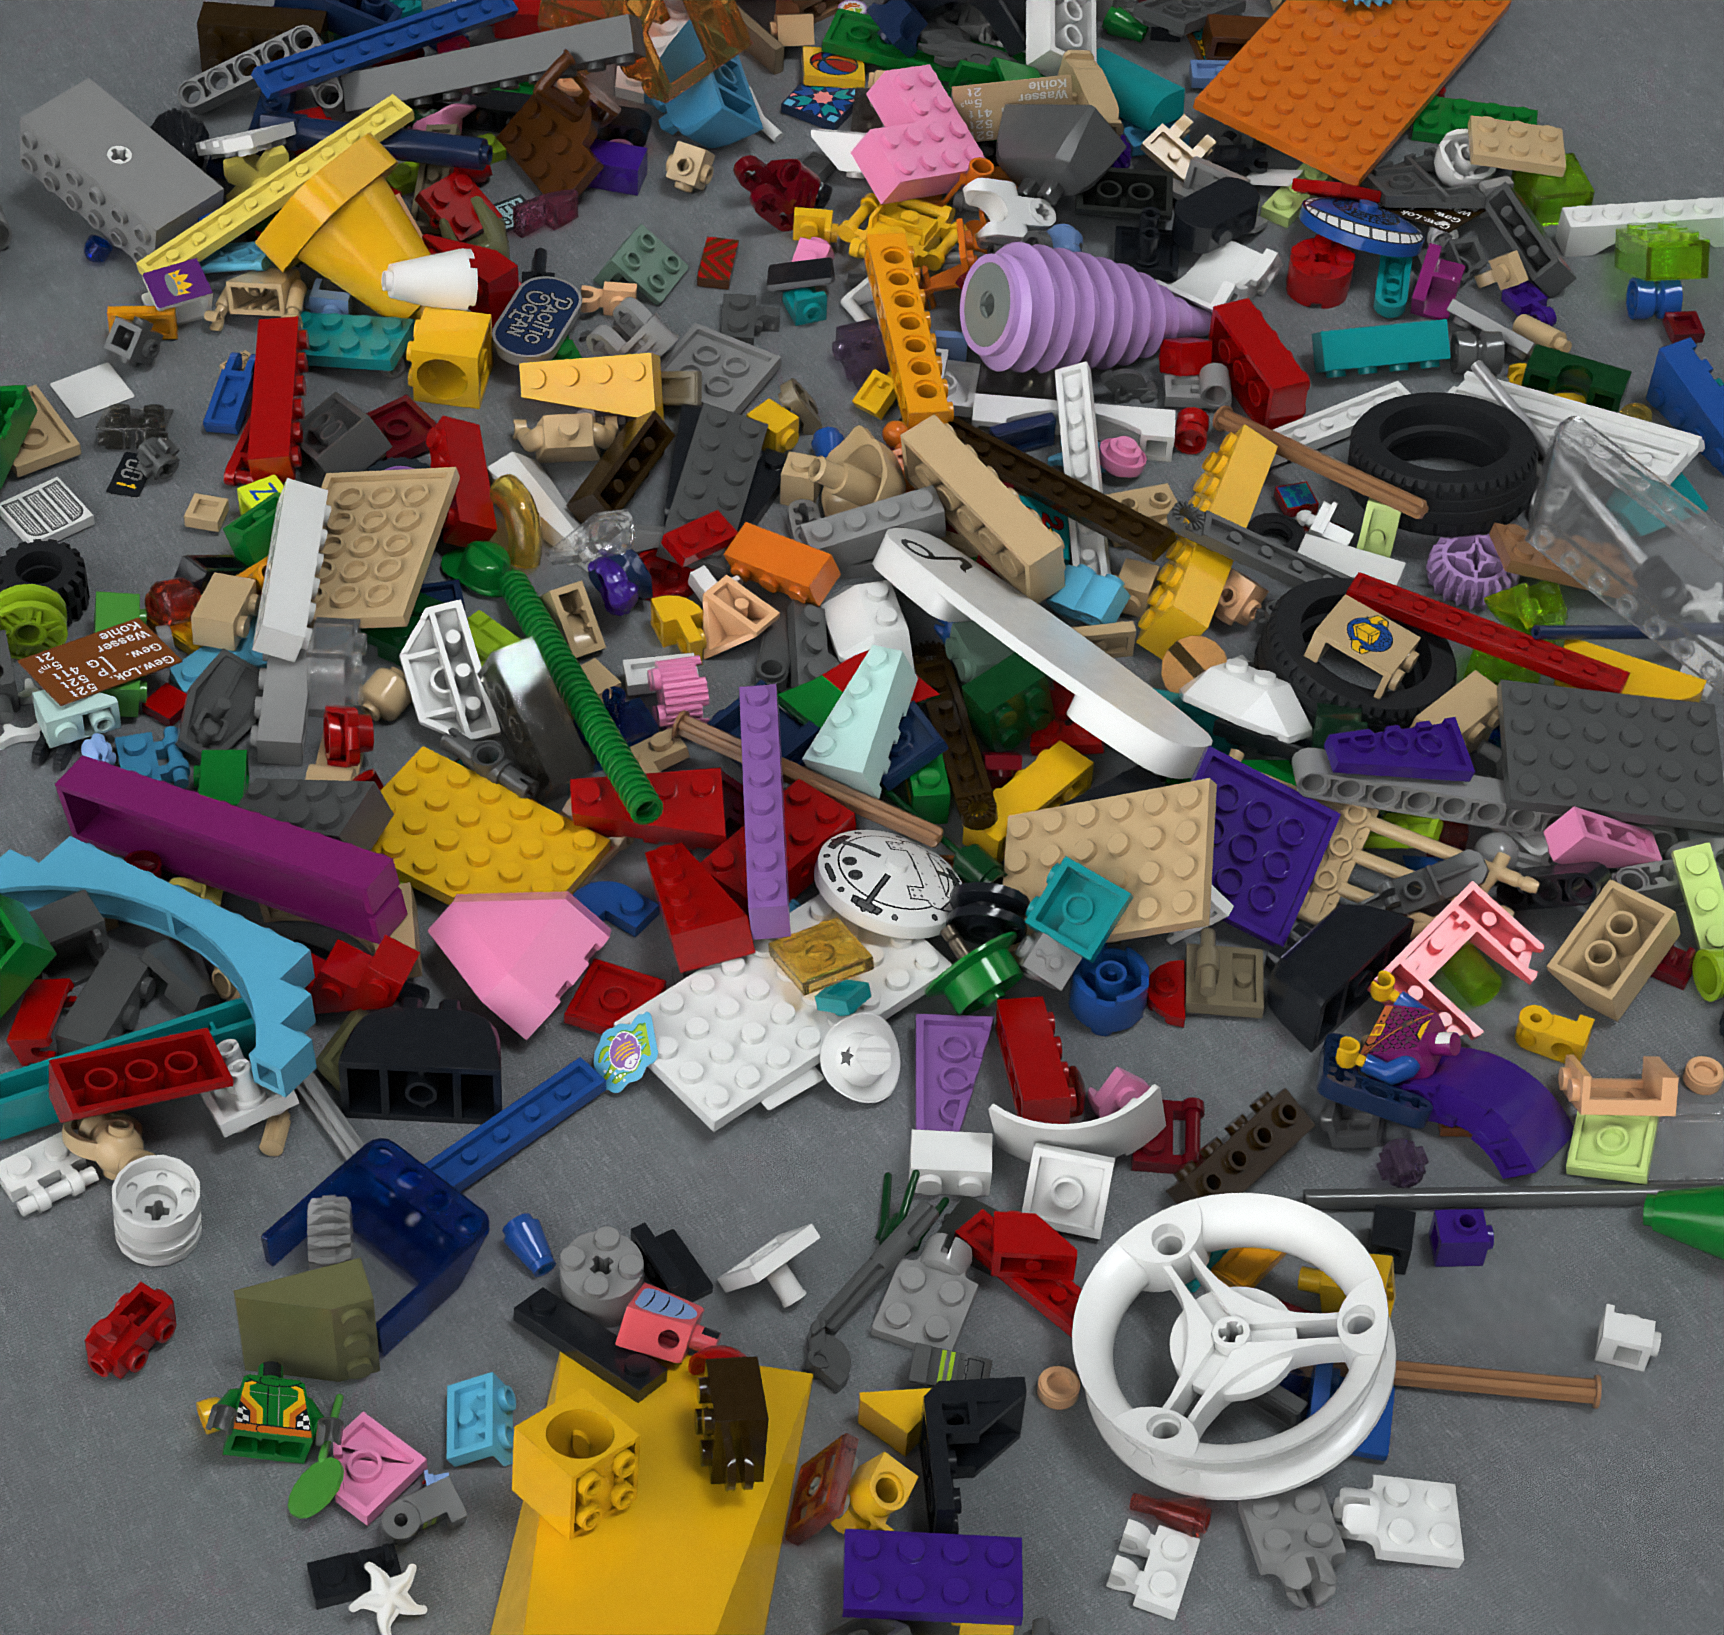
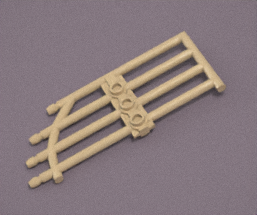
M1231 749L1228 756L1241 762L1244 753L1237 749ZM1269 776L1270 778H1272V779H1274V780H1276V781H1278V782H1280V783H1282V784H1284V785H1286V786H1288V787H1290V788H1292V789H1294V790H1296V791L1298 792L1297 787H1296L1295 785H1292V784L1287 783V782H1285V781H1282V780H1280V779H1277V778H1274V777H1272V776ZM1313 799L1340 813L1341 816L1296 918L1316 925L1337 907L1341 897L1359 903L1373 896L1374 893L1348 884L1356 864L1393 879L1414 872V870L1363 851L1371 831L1443 860L1463 851L1377 818L1380 812L1379 809ZM1498 852L1492 862L1485 860L1489 873L1485 883L1479 887L1486 893L1490 891L1497 881L1515 888L1520 887L1521 890L1528 893H1537L1540 886L1537 880L1529 876L1524 877L1521 873L1506 868L1511 860L1509 855ZM1457 896L1450 898L1448 900L1453 901ZM1500 905L1512 917H1514L1515 912L1506 906ZM1416 911L1406 915V917L1414 919L1410 939L1416 938L1439 914L1432 917ZM1468 941L1464 945L1467 947L1475 948V945H1473L1470 941Z

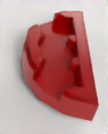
M1174 960L1158 966L1149 975L1147 1004L1150 1010L1153 1011L1154 1009L1157 1014L1164 1017L1167 1024L1183 1028L1185 1024V960Z

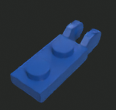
M230 353L225 369L221 370L203 421L206 432L239 434L253 393L256 354L250 355L244 371H240L243 366L241 353Z

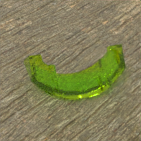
M1542 581L1532 586L1522 583L1484 598V602L1501 624L1531 635V630L1535 625H1566L1565 620H1568L1567 608L1558 583ZM1544 640L1563 647L1565 640Z

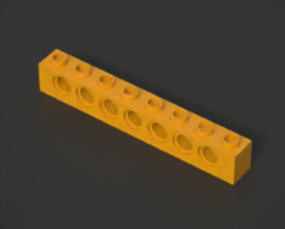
M905 233L866 234L864 263L902 421L908 429H911L933 414L944 424L953 422L952 401L947 402V379L941 378L942 359L941 356H936L935 354L937 349L935 333H930V312L924 311L925 292L924 289H919L918 267H913V246H908Z

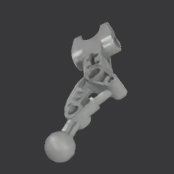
M1494 832L1481 836L1473 848V851L1481 853L1484 859L1490 862L1493 861L1498 852L1509 855L1511 860L1506 868L1513 871L1528 867L1561 865L1553 862L1548 852L1539 857L1519 851V846L1503 832ZM1696 838L1681 841L1667 850L1665 860L1608 869L1613 881L1668 908L1685 905L1671 856L1672 851L1710 842L1724 890V871L1722 870L1724 868V852L1717 856L1718 852L1724 851V838ZM1550 881L1551 887L1558 892L1557 886ZM1593 902L1582 906L1588 910Z

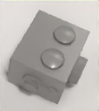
M1033 932L1031 936L1027 934L1015 951V954L1018 956L1015 961L1027 978L1037 980L1050 989L1062 991L1082 957L1044 932Z

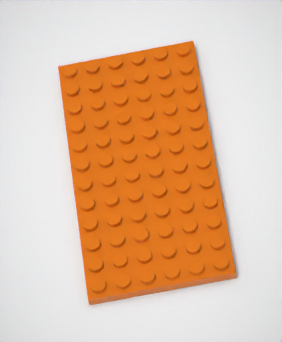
M1286 0L1195 98L1193 109L1346 184L1359 186L1509 10L1512 0H1393L1392 4L1383 1L1382 7H1379L1374 2H1371L1370 7H1367L1361 1L1356 6L1354 0L1343 2V0Z

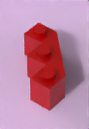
M385 934L374 956L340 939H337L327 960L311 953L315 978L304 989L312 996L314 1013L392 1007L420 952Z

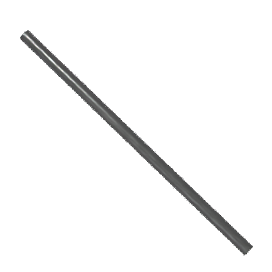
M1724 1183L1304 1189L1303 1204L1315 1209H1375V1205L1391 1208L1644 1205L1647 1194L1657 1195L1658 1191L1723 1185Z

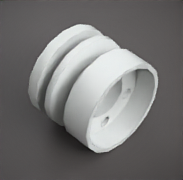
M166 1155L144 1156L125 1166L117 1174L112 1185L115 1240L122 1253L134 1262L151 1267L167 1266L185 1259L197 1247L202 1235L200 1181L195 1172L180 1159Z

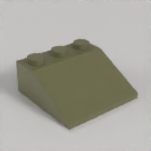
M361 1258L233 1290L245 1370L258 1372L260 1364L274 1361L283 1366V1375L335 1382L348 1379H362L371 1373L380 1371L374 1298Z

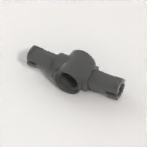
M454 727L448 730L449 734L445 732L440 741L441 748L460 758L465 767L476 772L478 775L487 778L495 784L506 787L520 796V798L531 800V796L534 797L538 792L539 782L516 769L515 763L505 757L503 746L499 742L494 740L474 742Z

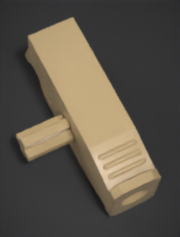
M1090 50L1066 51L1063 54L1057 76L1071 74L1073 105H1092L1096 107L1116 134L1121 137L1125 128L1121 120H1118V103L1103 70L1094 60L1093 54Z

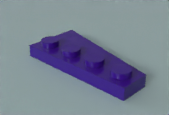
M1456 717L1444 718L1441 724L1432 725L1430 720L1417 722L1414 727L1401 729L1399 725L1386 726L1383 732L1377 733L1372 732L1370 729L1329 734L1324 743L1333 773L1470 782L1475 774V769Z

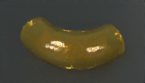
M506 474L500 476L491 486L490 498L500 509L506 522L508 534L507 552L511 559V565L524 569L536 568L541 562L543 532L540 514L534 498L523 482L515 475Z

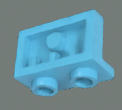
M493 1372L447 1386V1460L454 1467L494 1456L503 1466L513 1464V1410L516 1409V1397L512 1388L505 1385Z

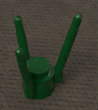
M913 1170L899 1213H894L891 1218H889L892 1174L889 1172L885 1173L880 1224L875 1236L876 1240L879 1241V1245L908 1216L920 1176L919 1170ZM943 1197L938 1205L935 1206L939 1216L949 1203L948 1197ZM930 1228L923 1234V1236L915 1243V1245L910 1250H919L922 1239L925 1237Z

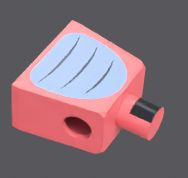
M644 1282L626 1308L615 1345L670 1362L682 1363L691 1349L700 1351L706 1347L718 1345L721 1332L700 1325L704 1313V1308Z

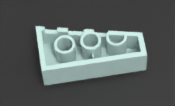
M872 645L802 758L808 769L879 799L882 791L880 781L882 775L888 773L891 763L888 757L892 745L897 744L901 733L898 726L901 717H905L918 680L903 651Z

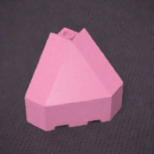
M562 891L456 894L453 902L427 931L481 1002L527 1041L561 1002L559 1000L560 997L575 984L588 967L589 959L604 946L610 938L612 929L570 892Z

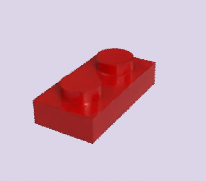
M716 510L665 533L661 544L683 568L728 547L738 532L719 510Z

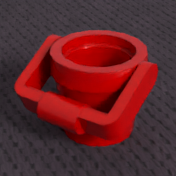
M325 705L323 739L327 765L345 768L358 766L360 764V753L373 751L374 728L371 715L358 714V710L355 707Z

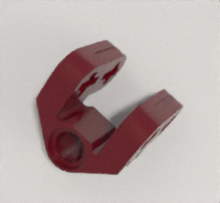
M747 155L740 158L734 164V175L740 185L751 193L749 199L755 212L782 232L793 230L795 207L814 208L821 180L814 171L798 159L771 160L768 164H765L757 157ZM748 170L751 171V172L755 171V173L752 175V174H750V173L747 172V171H748Z

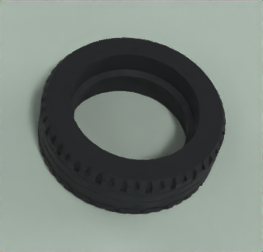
M1415 393L1385 400L1370 408L1358 419L1351 431L1348 465L1426 500L1429 507L1428 513L1419 520L1401 513L1399 529L1431 536H1470L1491 531L1494 522L1507 525L1528 507L1534 491L1538 443L1530 428L1522 419L1493 402L1454 393ZM1428 456L1447 457L1467 461L1480 466V468L1461 471L1435 470L1420 467L1404 460ZM1349 488L1352 496L1366 511L1367 502L1370 497Z
M1349 578L1316 579L1300 584L1283 594L1273 607L1254 653L1255 669L1273 672L1276 674V678L1290 683L1313 729L1311 738L1323 742L1326 741L1329 734L1370 729L1372 732L1377 733L1383 732L1386 726L1399 725L1401 729L1410 728L1415 717L1452 689L1457 681L1456 660L1450 643L1446 638L1387 616L1384 617L1421 637L1415 649V652L1420 655L1409 673L1404 671L1405 675L1401 682L1405 690L1386 691L1379 700L1373 697L1376 690L1350 683L1329 671L1319 661L1315 663L1305 657L1304 654L1307 650L1305 643L1311 641L1317 627L1346 594L1354 580Z

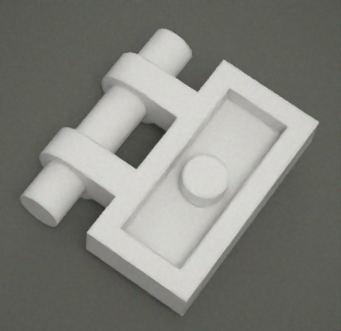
M62 1132L0 1161V1184L12 1203L28 1195V1197L16 1202L23 1217L36 1210L42 1213L52 1208L53 1202L69 1194L77 1196L85 1192V1187L98 1181L99 1178L93 1166L78 1172L87 1167L86 1159L72 1153L64 1145ZM61 1179V1181H59V1182H57V1183H55V1184H53V1185H51V1186H49V1187H47V1188L44 1189V1187H46V1186H48V1185H50V1184H52V1183H54V1182H56V1181H58V1180Z

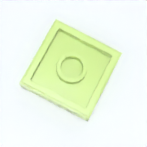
M1577 1111L1566 1163V1173L1568 1175L1647 1184L1659 1125V1116L1581 1115Z

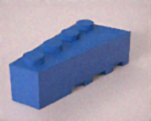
M1691 337L1659 348L1646 400L1677 430L1701 436L1705 443V449L1700 453L1724 476V385L1719 386L1710 374L1713 371V367L1707 359L1700 360L1694 352L1697 345Z

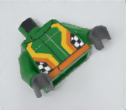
M267 1361L258 1366V1375L248 1374L243 1376L240 1388L229 1389L212 1406L206 1429L216 1428L226 1431L222 1455L304 1464L314 1438L316 1439L315 1445L322 1446L325 1441H332L337 1445H341L344 1422L335 1417H324L313 1399L307 1397L303 1382L283 1378V1366L278 1362Z

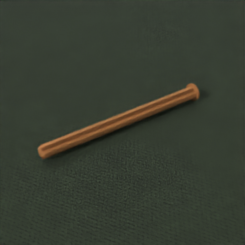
M1227 405L1221 406L1213 417V427L1219 432L1227 431L1235 434L1245 424L1277 445L1278 448L1275 454L1415 519H1422L1428 513L1429 507L1426 500L1238 415Z
M683 710L679 713L672 728V737L686 738L742 763L740 738L691 717L689 711ZM782 757L783 782L792 785L796 780L801 779L861 817L931 848H936L941 842L944 830L940 826Z
M1396 1360V1373L1393 1385L1588 1403L1592 1404V1408L1595 1409L1599 1408L1602 1391L1601 1376L1596 1374L1592 1379ZM1333 1363L1334 1368L1340 1369V1376L1346 1377L1349 1371L1346 1363ZM1313 1365L1291 1370L1288 1375L1311 1377Z

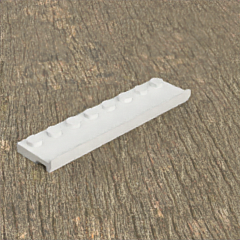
M1467 371L1464 374L1465 380L1458 387L1453 386L1447 392L1480 398L1501 406L1474 372ZM1497 379L1562 457L1668 487L1698 452H1703L1705 449V443L1701 436Z

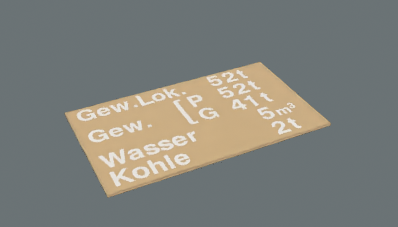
M1068 74L952 87L953 104L976 142L997 140L1005 104L1073 105L1072 76Z

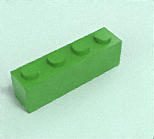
M96 591L94 633L138 617L146 624L147 609H140V594ZM138 678L101 693L116 697L120 716L138 717L139 702L146 703L147 681H142Z

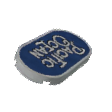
M541 276L523 282L493 327L492 347L497 350V355L504 361L518 366L519 363L538 362L541 360L550 361L558 352L581 313L582 296L580 291L570 282L557 277Z

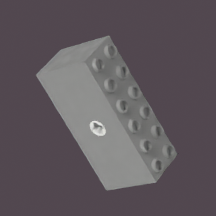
M90 78L20 118L19 161L22 168L41 181L48 191L54 192L65 201L71 210L77 211L94 229H98L107 236L114 246L121 248L131 256L135 263L198 223L199 217L223 206L224 188Z

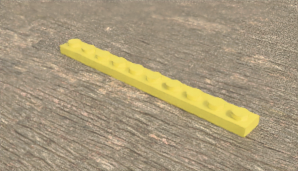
M394 94L390 95L138 261L136 264L139 273L143 275L146 272L197 258L198 262L202 261L282 208L308 179L370 132L381 142L415 119L413 110Z

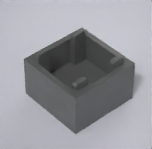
M84 889L29 912L57 953L35 980L70 978L74 987L83 984L89 980L109 948L105 920Z

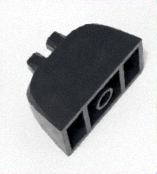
M1349 904L1334 908L1312 929L1299 923L1288 935L1287 945L1291 947L1289 950L1276 944L1267 953L1265 966L1272 971L1267 993V1002L1270 1009L1295 1038L1312 1053L1325 1041L1328 1034L1333 1033L1371 997V993L1367 989L1378 976L1379 971H1383L1409 945L1414 919L1372 906Z
M404 997L399 1007L392 1006L370 1012L351 1031L338 1061L341 1110L346 1118L482 1125L502 1111L501 1048L497 1029L484 1017L461 1010L460 1001L456 999H444L439 1002L438 1009L424 1008V1003L419 998Z

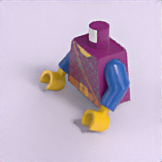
M1379 971L1377 978L1379 984L1374 981L1371 982V996L1376 1001L1385 1002L1391 1000L1394 1004L1384 1006L1360 1053L1359 1042L1355 1038L1345 1036L1340 1039L1335 1059L1341 1068L1348 1069L1357 1065L1360 1067L1359 1071L1367 1074L1370 1079L1388 1085H1395L1406 1080L1423 1079L1433 1075L1442 1056H1456L1459 1054L1461 1039L1458 1033L1446 1031L1436 1011L1429 1009L1405 991H1402V993L1394 989L1395 978L1390 972Z

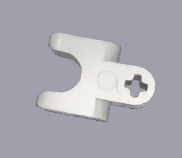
M976 178L963 188L966 203L969 206L980 208L990 220L980 231L974 234L977 246L980 249H987L989 244L1022 242L1027 232L1047 229L1056 221V213L1050 203L1041 198L1019 196L1014 182Z

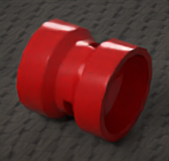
M1187 407L1178 413L1175 424L1174 446L1180 452L1190 455L1200 453L1205 449L1210 423L1209 416L1205 411L1196 407Z

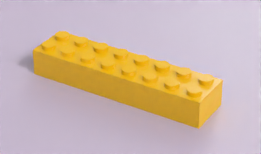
M1245 424L1235 434L1230 432L1221 443L1220 450L1217 453L1212 451L1203 462L1201 468L1205 472L1194 484L1193 490L1196 494L1189 500L1188 505L1192 503L1194 504L1193 507H1198L1203 512L1208 510L1247 528L1278 446ZM1186 517L1184 518V523L1186 521L1188 524L1191 523ZM1177 533L1175 535L1178 536V539L1170 546L1166 553L1169 561L1162 567L1156 578L1160 583L1147 600L1150 608L1146 610L1138 622V627L1141 630L1136 643L1162 660L1167 650L1177 640L1188 636H1201L1208 629L1234 560L1209 550Z

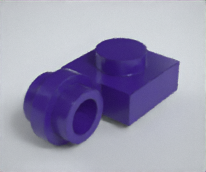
M1530 281L1502 290L1501 301L1517 316L1530 314L1529 316L1552 327L1556 324L1557 317L1555 311L1550 306L1546 307L1548 297Z

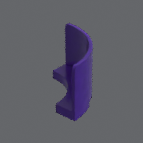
M1461 1047L1459 1054L1456 1056H1442L1433 1075L1430 1077L1406 1080L1393 1085V1087L1417 1094L1432 1104L1433 1109L1428 1119L1429 1122L1443 1124L1451 1128L1457 1125L1473 1134L1471 1140L1478 1144L1490 1157L1499 1170L1502 1179L1536 1173L1573 1135L1574 1126L1570 1118L1552 1093L1541 1082L1518 1065L1486 1051Z

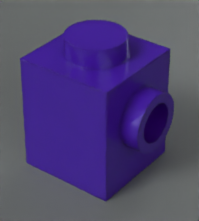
M1446 1209L1434 1211L1428 1235L1435 1267L1483 1266L1487 1251L1493 1249L1494 1246L1492 1225H1486L1483 1209Z

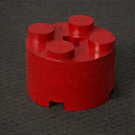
M1319 234L1315 238L1300 241L1291 248L1286 277V291L1295 302L1306 307H1310L1311 303L1322 304L1321 309L1339 306L1348 296L1355 254L1346 246Z

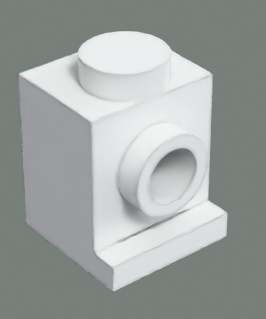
M1606 1304L1598 1327L1594 1361L1645 1371L1649 1357H1657L1660 1348L1661 1332L1655 1331L1656 1321L1643 1319L1633 1314L1614 1312L1615 1305Z

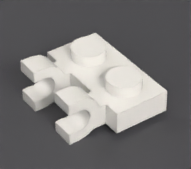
M1128 1519L1118 1550L1127 1554L1148 1558L1144 1571H1141L1131 1560L1116 1555L1106 1587L1135 1594L1132 1606L1175 1620L1200 1539L1161 1525L1158 1526L1156 1535L1150 1534L1149 1529L1143 1524Z

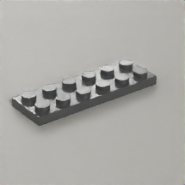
M703 403L656 557L677 563L661 544L663 535L716 510H719L736 531L738 530L768 424ZM728 547L693 562L686 567L696 570L705 565L713 576L723 578L728 564L723 554Z

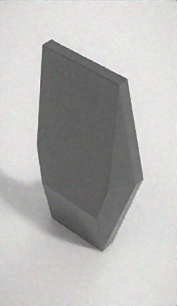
M223 648L188 689L175 745L200 760L202 750H230L256 722L254 716L256 696H263V690L259 689L260 669Z

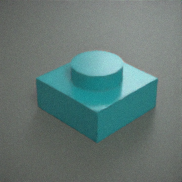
M836 978L814 997L818 1011L831 1012L838 1016H848L855 1013L872 995L868 982Z

